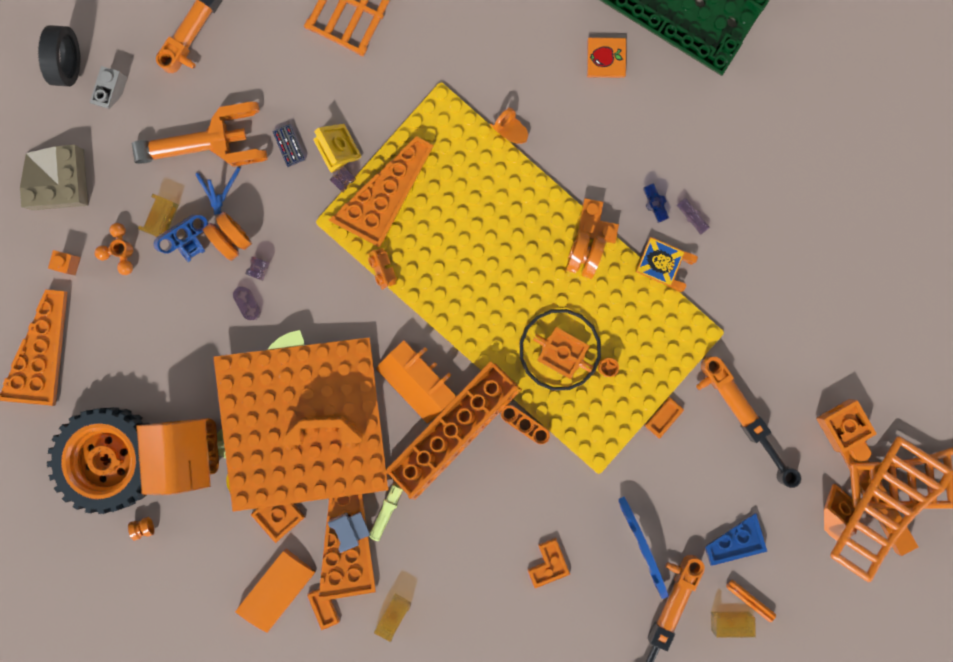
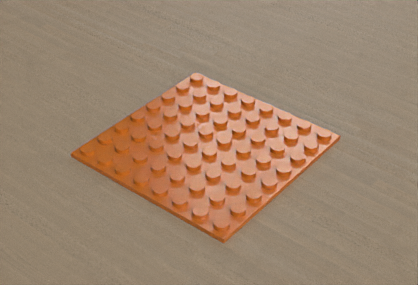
M370 337L214 356L233 512L388 491ZM343 416L363 435L362 443H359L357 447H346V444H341V428L333 432H326L325 428H319L317 432H305L304 429V441L296 449H285V446H280V441L304 417Z

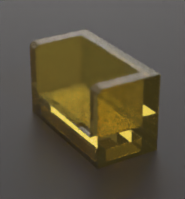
M152 194L151 197L155 199L144 227L138 226V229L158 237L169 230L179 205Z
M395 593L380 618L374 633L391 642L406 612L409 611L411 602Z
M711 612V631L717 638L756 637V620L750 612Z

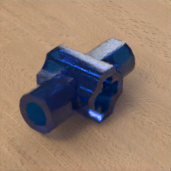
M654 183L644 187L643 191L648 200L646 204L648 211L654 213L658 223L669 219L664 207L667 202L665 196L659 195ZM658 200L660 202L658 208L657 205L653 206L652 203Z

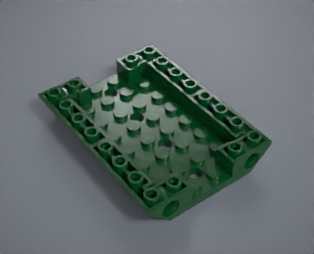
M695 0L600 1L720 76H723L742 46L743 40L770 0H703L705 3L703 7H698L695 4ZM730 18L734 19L737 23L736 27H730L727 20Z

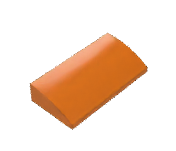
M286 548L237 608L235 613L255 627L268 633L316 571Z

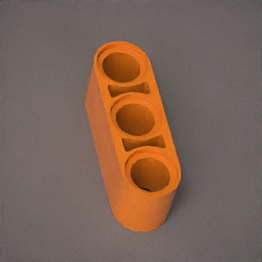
M507 405L500 412L501 418L506 423L535 443L543 445L549 441V431L513 405ZM507 408L514 410V416L510 419L504 417V411ZM521 420H529L530 426L528 429L520 428ZM537 431H545L546 436L543 440L536 439Z

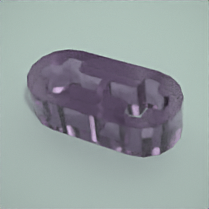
M237 287L233 292V298L241 314L247 320H257L261 315V309L252 292L246 287ZM240 291L247 293L245 295L246 303L242 298H238ZM247 305H249L251 309H256V311L254 312V317L252 315H247V313L249 312Z

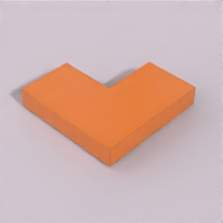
M556 538L538 544L545 563L527 569L534 588L570 575Z

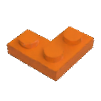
M585 198L578 233L582 230L590 233L591 240L599 236L605 238L607 243L615 244L619 224L600 221L603 202Z

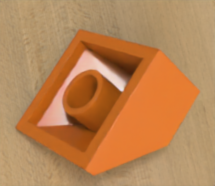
M836 484L832 485L824 507V530L829 536L838 541L855 508L853 507V499ZM854 528V530H853V532L851 533L850 537H852L853 535H855V534L857 533V529H856V528Z

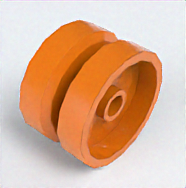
M222 212L216 217L219 227L214 223H209L203 228V232L211 243L230 261L239 256L237 247L246 250L253 244L242 227L226 212Z
M580 230L571 247L566 271L575 274L583 263L582 276L592 279L601 260L606 239L596 236L592 240L591 245L588 246L590 233Z

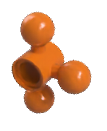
M114 223L110 226L109 231L116 240L111 242L109 248L104 245L98 246L94 252L95 257L101 261L107 260L110 255L120 257L117 270L121 275H129L133 271V265L127 258L133 254V246L129 242L123 241V236L126 232L124 225ZM123 244L124 251L120 254L118 249Z

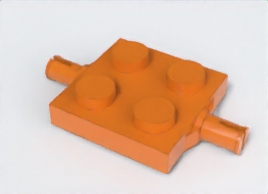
M557 327L554 328L552 334L547 339L536 333L532 340L542 345V351L537 361L569 379L572 378L575 371L580 367L589 373L594 365L584 361L589 345Z

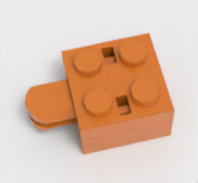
M848 399L816 417L834 451L839 453L849 451L852 458L858 461H866L870 458L871 450L866 440L877 435L858 400Z

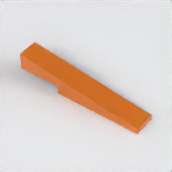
M849 451L841 453L849 470L852 462H869V460L858 461L853 459ZM858 470L860 491L864 495L870 484L869 470ZM880 482L879 489L888 494L883 484ZM876 509L896 523L902 520L897 509ZM879 521L888 538L893 529ZM906 527L892 548L896 554L903 556L919 548L908 527Z

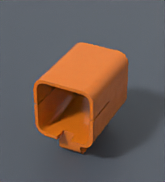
M213 419L179 420L137 426L142 494L171 495L211 487L210 475L215 474L219 469L216 423Z

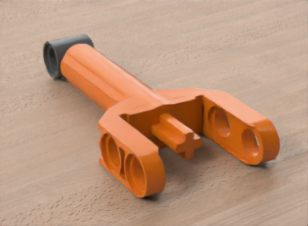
M245 102L219 107L206 131L151 140L150 142L146 140L134 141L131 143L134 162L145 164L152 162V158L156 160L207 150L212 151L233 167L266 161L268 157L265 150L252 149L231 153L229 143L247 140V135L244 128L227 131V126L224 121L254 116L260 112L259 103Z

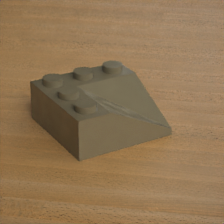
M65 145L26 153L20 184L21 207L29 210L88 206L84 149L76 145Z

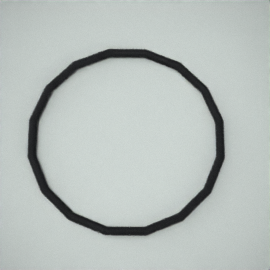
M551 309L537 315L525 327L519 342L520 360L526 374L538 385L553 391L571 390L584 384L595 373L601 358V341L595 327L583 315L568 309ZM551 313H569L581 318L592 329L597 341V358L592 371L582 381L569 387H552L540 382L529 372L523 358V342L528 329L539 318Z

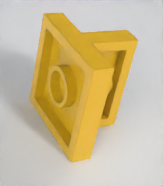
M345 124L319 127L314 131L317 137L313 140L330 173L336 172L346 163L358 161L362 157Z

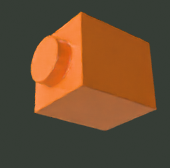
M53 250L48 269L76 275L81 257Z

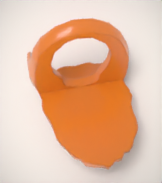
M508 107L502 112L495 125L490 123L496 132L510 142L516 144L527 142V129L515 118L516 112L513 108Z

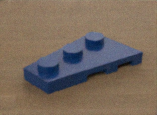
M756 513L705 546L710 566L768 552Z

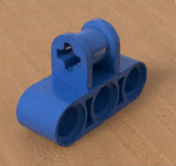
M202 215L187 217L159 235L154 240V248L164 254H169L178 249L185 260L190 262L191 258L205 252L196 236L202 233L203 228L208 225L207 219ZM196 218L201 221V225L197 229L193 226V221ZM182 228L185 236L179 239L177 231ZM166 239L169 246L167 249L162 250L160 243Z

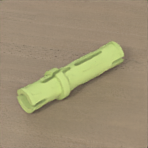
M392 484L387 498L382 502V509L370 532L369 537L375 541H380L392 512L398 506L397 502L403 489L397 484Z

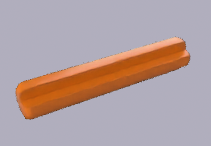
M730 580L727 583L726 588L767 621L773 622L776 614L734 580Z

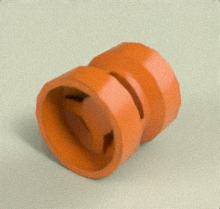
M604 358L598 363V371L605 377H613L619 371V364L613 358Z
M150 517L142 518L141 521L129 522L128 532L131 539L135 541L141 539L142 536L149 537L154 535V523Z

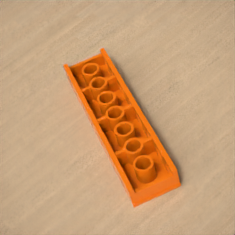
M490 361L385 472L393 478L410 499L416 500L522 389L496 363Z

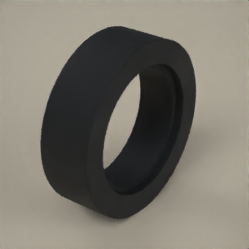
M47 25L40 35L38 45L39 66L43 78L49 85L70 87L76 83L79 76V43L75 32L68 26Z

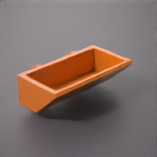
M403 340L375 369L428 424L457 397L445 383L451 374L448 373L441 379L433 370L438 364L434 362L429 366L421 358L428 349L424 347L417 353Z

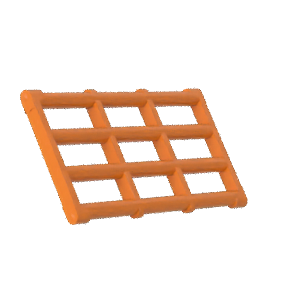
M318 0L303 27L364 57L367 46L380 20L383 19V14L390 0H382L376 11L366 6L369 0H360V2L355 0H339L324 31L314 26L327 1ZM346 3L357 8L342 38L339 39L331 35ZM363 11L373 15V18L357 48L349 44L348 41Z

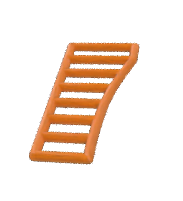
M897 436L830 553V557L865 581L871 582L903 530L929 503L945 491L953 476V470L901 436ZM900 446L944 473L940 482L938 483L896 456ZM891 462H893L934 490L924 496L888 473L887 469ZM883 478L919 501V503L912 509H909L877 487ZM873 494L905 515L903 519L896 523L870 506L868 503ZM864 511L893 529L887 539L859 521ZM854 528L882 545L877 555L850 538ZM845 544L872 561L867 572L840 555Z
M953 447L930 454V456L937 460L943 458V464L952 469L951 455H953ZM921 458L904 460L913 467L925 464L926 475L935 480L933 466ZM852 462L850 464L852 499L855 509L861 500L858 470H869L871 482L882 462ZM891 462L888 473L897 478L896 468L901 467ZM907 472L908 486L917 491L916 477ZM953 476L946 487L947 501H937V498H935L924 509H953ZM889 483L890 496L899 501L898 488ZM927 485V491L929 494L934 489ZM874 494L871 498L872 501L868 503L875 509H895L886 502L880 501V498ZM909 496L910 501H899L909 509H912L919 503V501Z

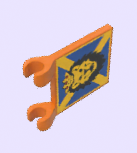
M650 237L635 272L669 286L678 292H682L686 289V284L674 280L681 261L683 260L693 265L697 262L698 257Z

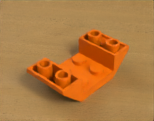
M343 416L304 417L280 441V446H285V449H296L304 441V429L305 432H317L319 428H325L326 432H333L341 428V444H346V447H357L359 443H362L363 435Z

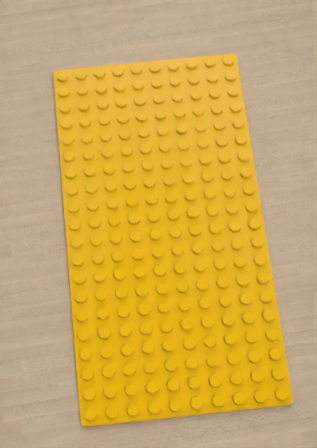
M438 83L316 220V224L374 276L376 274L374 268H371L368 262V254L373 250L383 248L387 252L391 263L386 265L385 268L392 267L397 278V284L388 286V288L481 371L490 361L496 363L522 389L515 396L514 400L590 468L600 474L717 343L724 332L680 292L636 273L635 271L641 258L618 237H616L615 244L606 242L601 260L592 279L582 276L583 263L575 274L566 271L568 256L573 242L577 238L583 206L506 138L496 132L488 122L445 84ZM416 136L434 145L380 248L329 221L342 206L347 204L363 186L384 169ZM551 309H568L579 313L595 327L601 341L600 360L604 358L615 359L619 364V371L613 377H605L599 373L597 366L595 373L584 384L571 390L553 391L540 386L526 374L520 360L519 342L525 327L537 315ZM551 313L539 318L528 329L523 342V358L529 372L540 382L552 387H569L582 381L589 372L580 367L575 371L572 378L569 379L537 361L542 351V345L532 341L536 333L547 339L552 334L554 328L557 327L589 345V348L585 353L584 361L591 365L595 364L597 358V341L592 329L581 318L569 313Z

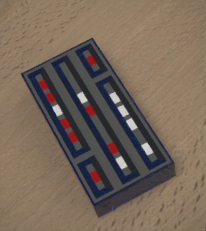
M290 124L272 131L287 167L305 161Z

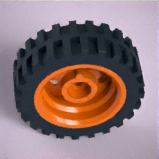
M117 407L85 410L80 412V415L70 417L68 419L70 423L62 424L58 428L62 432L53 436L51 441L55 442V445L48 448L47 453L52 454L51 461H47V467L52 468V474L48 476L50 481L55 480L57 484L54 487L56 493L62 492L65 495L62 498L65 503L72 501L74 503L73 508L77 510L85 508V513L89 514L98 512V514L115 512L136 504V501L143 499L147 494H142L137 426L150 423H143L141 421L143 417L139 414L133 415L131 414L132 411L127 409L121 410ZM93 444L94 449L89 451V445ZM125 449L128 450V454L126 456L121 455V453ZM87 463H88V467H89L90 471H88V470L86 469V464H87ZM121 468H123V469L125 470V474H124V475H123V473H122ZM103 476L107 478L106 482H102L100 479Z

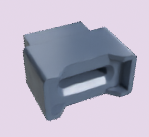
M361 511L351 516H348L346 512L328 520L329 527L335 529L339 538L340 553L358 546L360 539L370 535Z

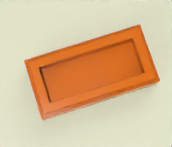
M668 397L644 426L660 439L684 409Z
M319 589L307 594L321 630L340 623L332 600L319 601Z

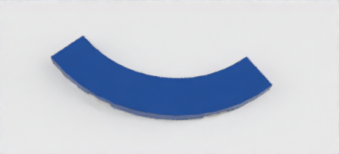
M625 496L621 497L618 500L620 508L638 541L637 544L649 566L648 569L660 597L662 599L669 597L646 539Z

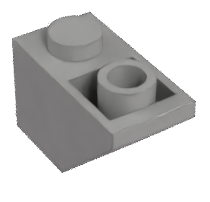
M101 66L89 103L110 109L122 96L127 77L120 71Z

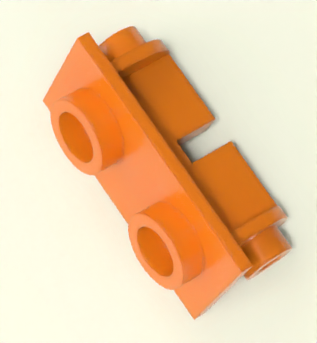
M383 248L370 252L368 254V262L371 268H374L376 283L381 286L382 290L388 286L396 285L397 278L393 268H385L386 265L391 264L387 252Z

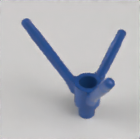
M240 167L236 168L221 195L215 194L211 179L207 180L208 189L200 174H195L209 197L214 215L221 214L222 201L225 200L229 189L240 171Z

